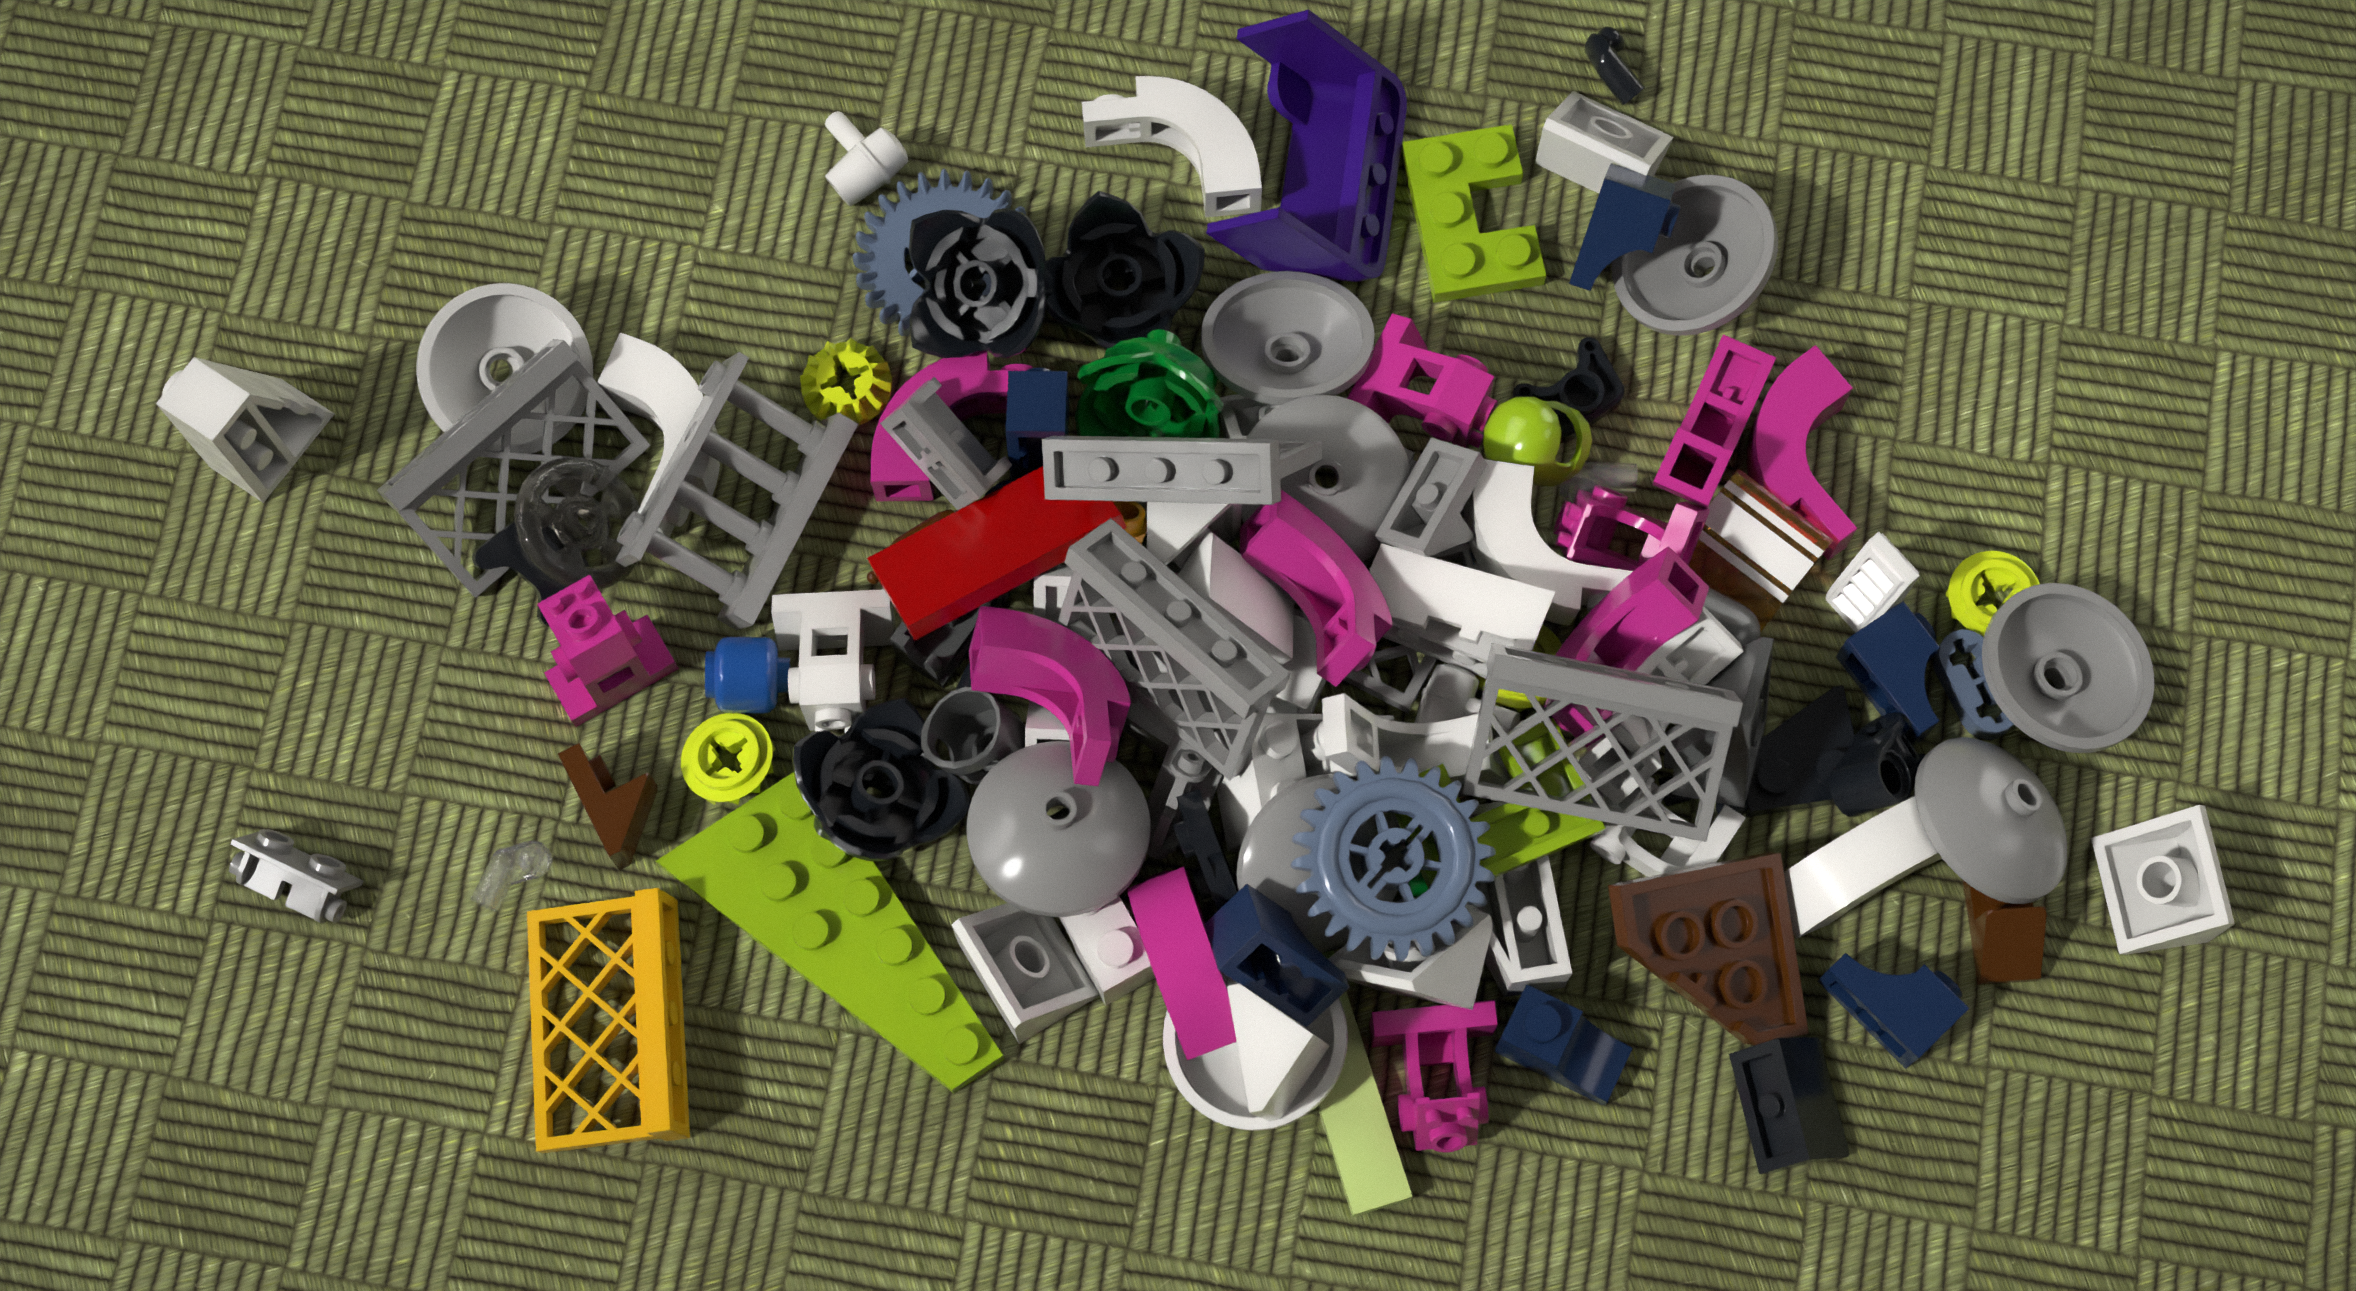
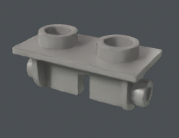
M1176 733L1173 735L1147 802L1150 815V840L1147 854L1156 859H1164L1177 848L1182 849L1173 824L1184 820L1176 797L1199 789L1209 811L1223 776Z
M260 829L259 832L232 839L230 845L245 851V853L242 851L238 852L232 859L229 867V872L236 875V882L238 884L246 886L270 899L277 900L280 899L287 882L292 885L285 906L319 923H325L327 920L337 923L343 916L347 906V902L340 899L342 892L362 886L363 880L346 873V865L341 861L323 854L309 855L293 847L294 840L278 831Z

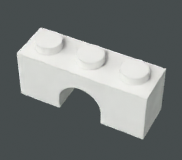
M1064 808L1050 817L1061 820L1066 818L1070 812L1067 808ZM1120 896L1091 912L1076 916L1059 917L1074 945L1077 957L1099 992L1105 1006L1155 979L1139 929Z

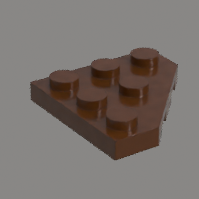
M1766 852L1608 885L1617 946L1743 1044L1758 1045L1776 1038H1791L1809 1034L1781 853Z

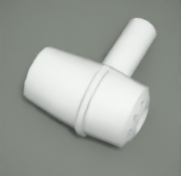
M841 111L832 113L826 119V128L848 152L825 175V178L848 206H853L885 183L888 185L891 182L890 179L908 163L905 148L893 133L888 130L878 128L865 138Z
M1437 664L1426 688L1422 689V699L1415 723L1440 722L1478 714L1481 700L1475 698L1479 685L1478 678L1460 666ZM1495 705L1494 714L1500 723L1508 729H1512L1519 724L1520 714L1518 712Z

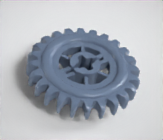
M943 168L940 173L938 186L932 188L924 173L920 172L918 174V192L914 194L902 181L897 182L899 203L896 204L888 200L883 194L879 195V206L884 217L875 216L868 211L865 212L866 225L874 234H866L862 231L856 233L858 246L867 252H856L853 254L854 265L860 270L867 271L866 273L857 274L856 284L863 290H873L865 296V302L869 308L884 307L879 314L881 323L891 324L901 319L898 324L899 335L908 336L910 334L909 318L912 306L924 291V289L916 284L923 280L917 270L914 268L909 274L906 270L905 259L907 254L910 255L909 239L912 220L940 210L964 211L979 218H987L994 210L1010 209L1012 197L1009 190L1003 191L1000 197L992 200L993 183L990 178H986L983 185L977 191H973L971 174L967 170L963 173L959 185L952 187L949 174ZM1019 206L1015 209V211L1026 215L1024 207ZM984 274L983 279L987 287L983 295H988L991 289V278L989 274Z
M1384 756L1380 760L1378 774H1374L1366 762L1358 761L1355 766L1356 782L1343 772H1336L1333 775V782L1338 794L1324 788H1317L1314 792L1315 799L1324 810L1304 809L1300 813V818L1314 830L1311 832H1299L1292 837V842L1308 849L1309 854L1294 859L1291 862V868L1307 871L1311 874L1310 878L1296 888V893H1317L1319 899L1309 909L1307 914L1309 917H1315L1327 912L1332 915L1325 930L1326 937L1333 936L1344 927L1349 929L1346 945L1347 951L1355 950L1367 938L1370 939L1371 959L1377 960L1380 958L1387 944L1392 943L1397 961L1402 962L1408 956L1410 942L1414 941L1421 955L1428 957L1433 950V933L1445 945H1452L1455 941V935L1450 922L1453 921L1463 928H1470L1473 926L1474 921L1465 905L1483 907L1487 904L1486 897L1475 887V884L1490 883L1495 879L1494 874L1490 870L1479 865V861L1496 854V850L1492 846L1479 844L1477 841L1479 836L1490 829V825L1487 822L1470 821L1469 816L1478 807L1477 800L1472 799L1462 803L1456 801V797L1461 789L1460 781L1455 780L1444 788L1438 786L1440 769L1437 766L1432 767L1422 778L1418 776V766L1414 758H1409L1406 761L1401 773L1396 772L1394 763L1388 756ZM1384 814H1403L1413 819L1405 829H1389ZM1374 817L1378 835L1366 847L1351 844V840L1359 826L1369 818ZM1418 827L1421 831L1401 851L1402 857L1398 861L1400 867H1396L1390 872L1386 871L1375 881L1370 889L1367 886L1368 883L1382 869L1380 864L1385 859L1383 852L1387 853L1393 848L1397 849ZM1429 834L1434 838L1439 855L1438 862L1424 859L1421 843ZM1349 854L1361 858L1360 865L1364 876L1359 882L1354 878ZM1420 870L1437 871V875L1429 889L1420 897L1414 899L1408 882L1418 875ZM1398 889L1404 902L1381 901L1375 896L1381 890L1391 891Z

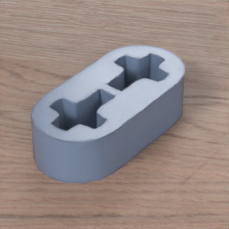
M1965 629L1953 631L1943 639L1939 645V650L1933 656L1935 673L1965 729L1978 739L1993 740L2000 738L2014 725L2008 717L2001 712L1996 718L1997 723H1995L1991 716L1981 718L1977 714V710L1983 704V699L1978 690H1980L1989 706L1997 704L1990 692L1983 671L1982 645L1984 637L1974 631ZM1955 647H1957L1961 654L1971 652L1974 655L1975 660L1969 666V671L1974 680H1972L1967 668L1963 664L1953 666L1949 659L1956 651Z

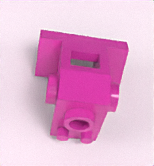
M1391 314L1374 346L1369 366L1364 374L1355 382L1347 399L1370 408L1388 424L1395 415L1413 416L1422 419L1421 426L1423 430L1436 439L1446 442L1451 441L1452 444L1468 448L1469 444L1479 448L1483 441V434L1476 431L1484 432L1487 420L1496 409L1498 400L1490 397L1494 376L1487 373L1488 369L1482 362L1471 356L1460 354L1454 358L1428 351L1413 320ZM1426 376L1437 379L1429 395L1407 388L1415 377Z
M1595 485L1592 493L1578 489L1574 502L1565 501L1558 513L1553 533L1558 535L1555 545L1560 547L1566 559L1580 564L1600 567L1604 565L1609 568L1634 571L1668 546L1689 565L1711 509H1706L1690 501L1676 503L1670 520L1666 523L1625 506L1628 500L1626 495L1604 486ZM1618 522L1648 533L1638 561L1608 549Z
M590 574L537 604L560 644L558 648L550 651L557 665L544 672L575 727L679 669L649 616L645 615L632 622L625 610L613 615Z
M1494 1000L1474 1002L1473 1010L1451 1005L1372 1012L1369 1021L1371 1047L1402 1045L1408 1094L1398 1095L1399 1120L1402 1132L1413 1131L1416 1151L1433 1149L1438 1152H1453L1464 1146L1477 1145L1478 1125L1489 1122L1485 1087L1472 1086L1467 1038L1493 1035L1498 1025ZM1453 1064L1457 1098L1430 1100L1429 1097H1424L1420 1067Z

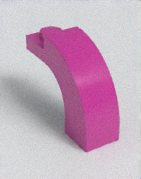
M1722 335L1680 428L1678 427L1655 476L1654 486L1701 507L1708 508L1776 357L1726 335Z
M1815 345L1786 367L1769 389L1749 435L1746 464L1748 480L1754 499L1783 521L1791 517L1795 521V530L1824 551L1822 554L1829 561L1847 547L1857 527L1813 476L1806 457V440L1813 430L1842 410L1853 387ZM1764 517V519L1767 521V523L1773 530L1777 528L1774 524H1772Z
M985 350L966 357L940 359L920 370L906 381L887 404L874 434L871 451V485L876 502L934 500V484L880 424L922 384L935 377L942 385L935 393L962 422L977 415L1006 413L1008 371H1026L1033 367L1026 364H1009L1002 367L1001 370L991 371L988 351Z
M1281 490V501L1273 505H1260L1240 527L1241 557L1249 565L1284 589L1309 619L1316 636L1317 674L1337 687L1352 670L1358 672L1363 669L1372 658L1376 649V643L1387 633L1393 624L1389 607L1379 586L1354 551L1323 520L1283 490Z
M1668 546L1616 585L1583 618L1555 656L1636 671L1660 646L1699 620L1709 586ZM1547 698L1544 707L1554 702L1555 700ZM1574 703L1568 704L1552 715L1555 722L1563 730L1570 732L1575 738L1598 724L1586 706ZM1596 708L1603 720L1612 715L1613 711ZM1603 733L1584 746L1586 748L1603 738L1605 734Z
M980 606L969 648L971 690L1022 697L1043 706L1053 713L1064 725L1069 736L1074 784L1098 786L1105 762L1113 763L1115 761L1118 743L1131 704L1128 689L1119 671L1091 642L1058 623L1021 611Z
M1184 867L1174 871H1163L1148 877L1140 884L1127 888L1131 907L1148 959L1187 1060L1237 1042L1227 989L1228 983L1224 973L1217 968L1204 925L1205 921L1197 891L1189 871H1186Z

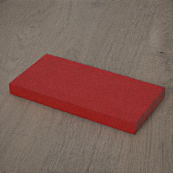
M1042 466L868 557L867 560L915 641L1065 562L1070 546L1110 518L1124 530L1127 527L1121 512L1113 501L1045 499Z

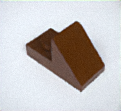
M578 743L558 753V756L608 856L620 871L632 862L654 803L658 786L650 773H645L607 792L616 787V784L601 755L590 759L583 747Z
M1963 880L1977 984L1987 985L2040 980L2047 919L2046 907H2033V902L2012 904L1998 901L1977 891Z

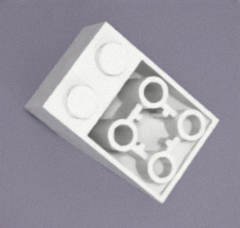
M1265 713L1242 772L1230 781L1223 775L1217 789L1227 852L1240 851L1243 839L1252 821L1276 794L1289 785L1305 778L1330 774V759L1325 757L1318 738V727L1320 722L1323 721V714ZM1376 715L1394 721L1393 715ZM1221 729L1214 732L1217 741L1229 750Z

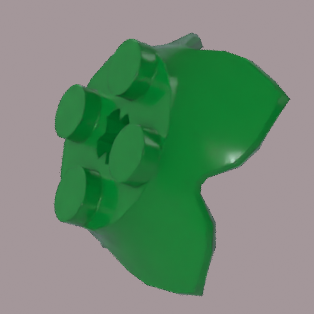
M1157 329L1149 332L1147 338L1138 337L1120 341L1113 347L1108 348L1103 358L1083 365L1077 373L1080 382L1088 384L1080 396L1076 408L1075 423L1077 436L1220 437L1218 413L1222 412L1224 404L1215 393L1218 378L1215 376L1213 369L1208 367L1201 358L1181 346L1180 339L1170 331Z

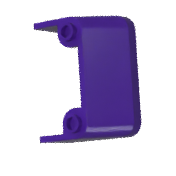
M1309 9L1238 29L1236 39L1271 64L1267 85L1269 101L1280 115L1293 123L1281 206L1208 223L1206 234L1265 271L1303 272L1327 279L1359 282L1379 277L1386 264L1407 111L1406 93L1400 79Z

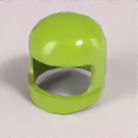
M1514 397L1501 403L1490 414L1483 432V446L1488 460L1534 466L1533 485L1539 487H1554L1577 475L1589 457L1592 444L1589 423L1578 410L1557 401H1542L1536 397ZM1554 410H1559L1568 416L1574 425L1577 436L1575 454L1567 463L1555 461L1560 447L1561 428L1558 416Z

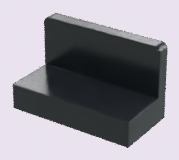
M1776 1038L1729 1054L1759 1174H1771L1810 1162L1839 1160L1849 1156L1844 1129L1819 1038Z

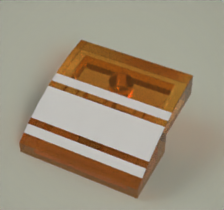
M1739 469L1708 506V509L1711 510L1688 566L1709 588L1748 607L1758 619L1761 635L1792 592L1803 582L1833 542V539Z

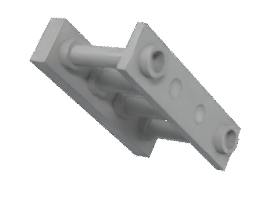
M740 352L722 363L717 360L714 361L705 373L698 388L705 395L641 514L633 511L622 526L616 541L622 544L623 547L615 560L626 567L640 561L646 551L719 593L718 600L725 603L717 620L735 630L754 624L858 426L856 422L839 412L821 422L815 420L810 424L740 382L738 378L749 357ZM726 400L799 444L798 450L804 454L794 472L788 470L783 473L711 430ZM699 450L773 493L771 499L777 502V505L768 522L761 520L757 523L684 480ZM672 500L746 543L745 550L751 554L741 572L735 570L731 574L657 531Z

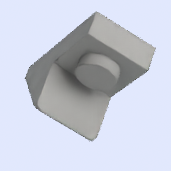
M1430 438L1376 532L1375 537L1378 541L1429 557L1472 540L1474 533L1460 515V512L1488 465L1480 452Z

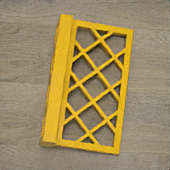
M659 888L637 890L635 891V896L527 911L536 1151L550 1153L659 1138L665 1141L690 1138L678 900ZM631 913L632 934L621 948L615 952L596 935L613 915ZM593 918L587 927L578 921ZM568 922L581 934L558 960L546 950L545 925ZM592 942L611 960L588 986L569 968ZM632 953H633V966H631V965L627 962L628 958L632 955ZM547 962L553 966V968L550 970L548 974ZM623 968L634 978L635 994L618 1012L599 994L619 969ZM564 975L583 994L561 1020L549 1010L548 994ZM594 1001L614 1019L591 1046L571 1028ZM635 1013L636 1026L629 1021ZM549 1021L556 1026L551 1033L549 1030ZM624 1027L637 1038L638 1054L625 1070L621 1072L601 1054ZM566 1035L584 1050L586 1054L563 1080L551 1069L550 1054ZM597 1062L614 1076L616 1081L599 1102L593 1106L574 1087L592 1065ZM638 1073L639 1086L632 1081ZM552 1082L558 1086V1088L555 1090L553 1094ZM627 1088L640 1099L641 1125L618 1128L604 1114ZM569 1096L589 1114L572 1134L554 1136L553 1113L565 1098ZM598 1122L607 1129L591 1132Z

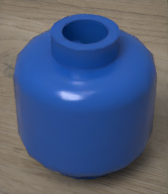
M724 637L716 645L715 651H706L705 696L706 698H715L718 709L724 713H769L777 705L778 693H789L788 670L790 668V657H779L777 645L769 637Z

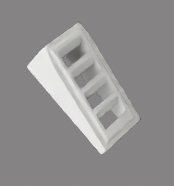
M1878 532L1868 540L1832 584L1826 594V601L1856 633L1901 603L1919 578V571L1883 533Z

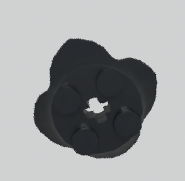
M1097 191L1075 213L1068 229L1065 253L1046 260V270L1053 278L1054 288L1051 296L1046 300L1045 310L1053 319L1065 327L1084 334L1090 343L1106 349L1113 347L1123 340L1138 337L1147 338L1148 333L1153 330L1169 331L1175 314L1192 297L1199 286L1205 263V249L1186 233L1176 230L1161 233L1151 231L1142 213L1131 203L1112 194ZM1124 278L1125 285H1129L1128 289L1123 291L1112 290V280Z
M1002 208L994 210L987 218H979L964 211L940 210L913 219L910 228L909 253L913 267L925 280L926 286L923 293L913 303L909 318L912 348L942 358H961L985 350L995 357L1009 358L1029 348L1037 337L1045 317L1046 300L1051 296L1054 288L1053 278L1046 270L1044 246L1030 218L1021 212ZM984 274H989L991 278V289L988 295H983L987 287L983 279Z
M907 698L890 700L870 707L858 715L848 731L841 736L826 730L811 732L800 739L793 748L792 764L796 785L803 800L815 815L814 828L816 832L848 855L866 861H889L898 858L904 851L912 847L932 842L948 834L964 818L971 803L970 796L963 782L955 774L936 769L932 762L926 758L921 747L922 729L925 721ZM872 787L881 791L880 797L875 798L867 793L868 788Z

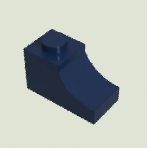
M1610 163L1569 284L1591 291L1601 271L1616 258L1637 250L1653 253L1658 236L1670 239L1681 208L1680 205L1670 202L1676 184Z
M1046 368L1008 371L1006 441L1008 460L1012 464L1009 468L1010 480L1013 482L1043 466L1042 439L1049 436H1069L1067 371H1051Z
M1902 601L1846 639L1835 657L1881 716L1893 712L1900 713L1905 721L1903 731L1914 746L1926 738L1939 722L1927 698L1925 669L1940 647L1935 642L1936 634L1929 621L1918 612L1913 613L1905 602Z
M1249 884L1240 889L1204 924L1218 970L1306 1028L1350 988L1345 973L1311 944L1293 921L1291 913Z
M1845 953L1817 981L1905 1069L1918 1060L1969 1009L1960 999L1962 992L1957 984L1939 970L1932 972L1925 964L1915 973L1890 975L1871 970L1859 964Z
M1526 984L1494 1052L1605 1106L1633 1048L1597 1028L1582 1015L1583 1011Z

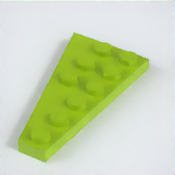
M794 772L655 861L661 869L674 879L679 880L705 903L745 931L753 940L821 992L823 991L844 1007L864 1025L866 1024L883 1037L896 1050L952 1093H956L1005 1060L1003 1054L875 863L848 855L829 840L818 835L814 828L815 815L800 794Z

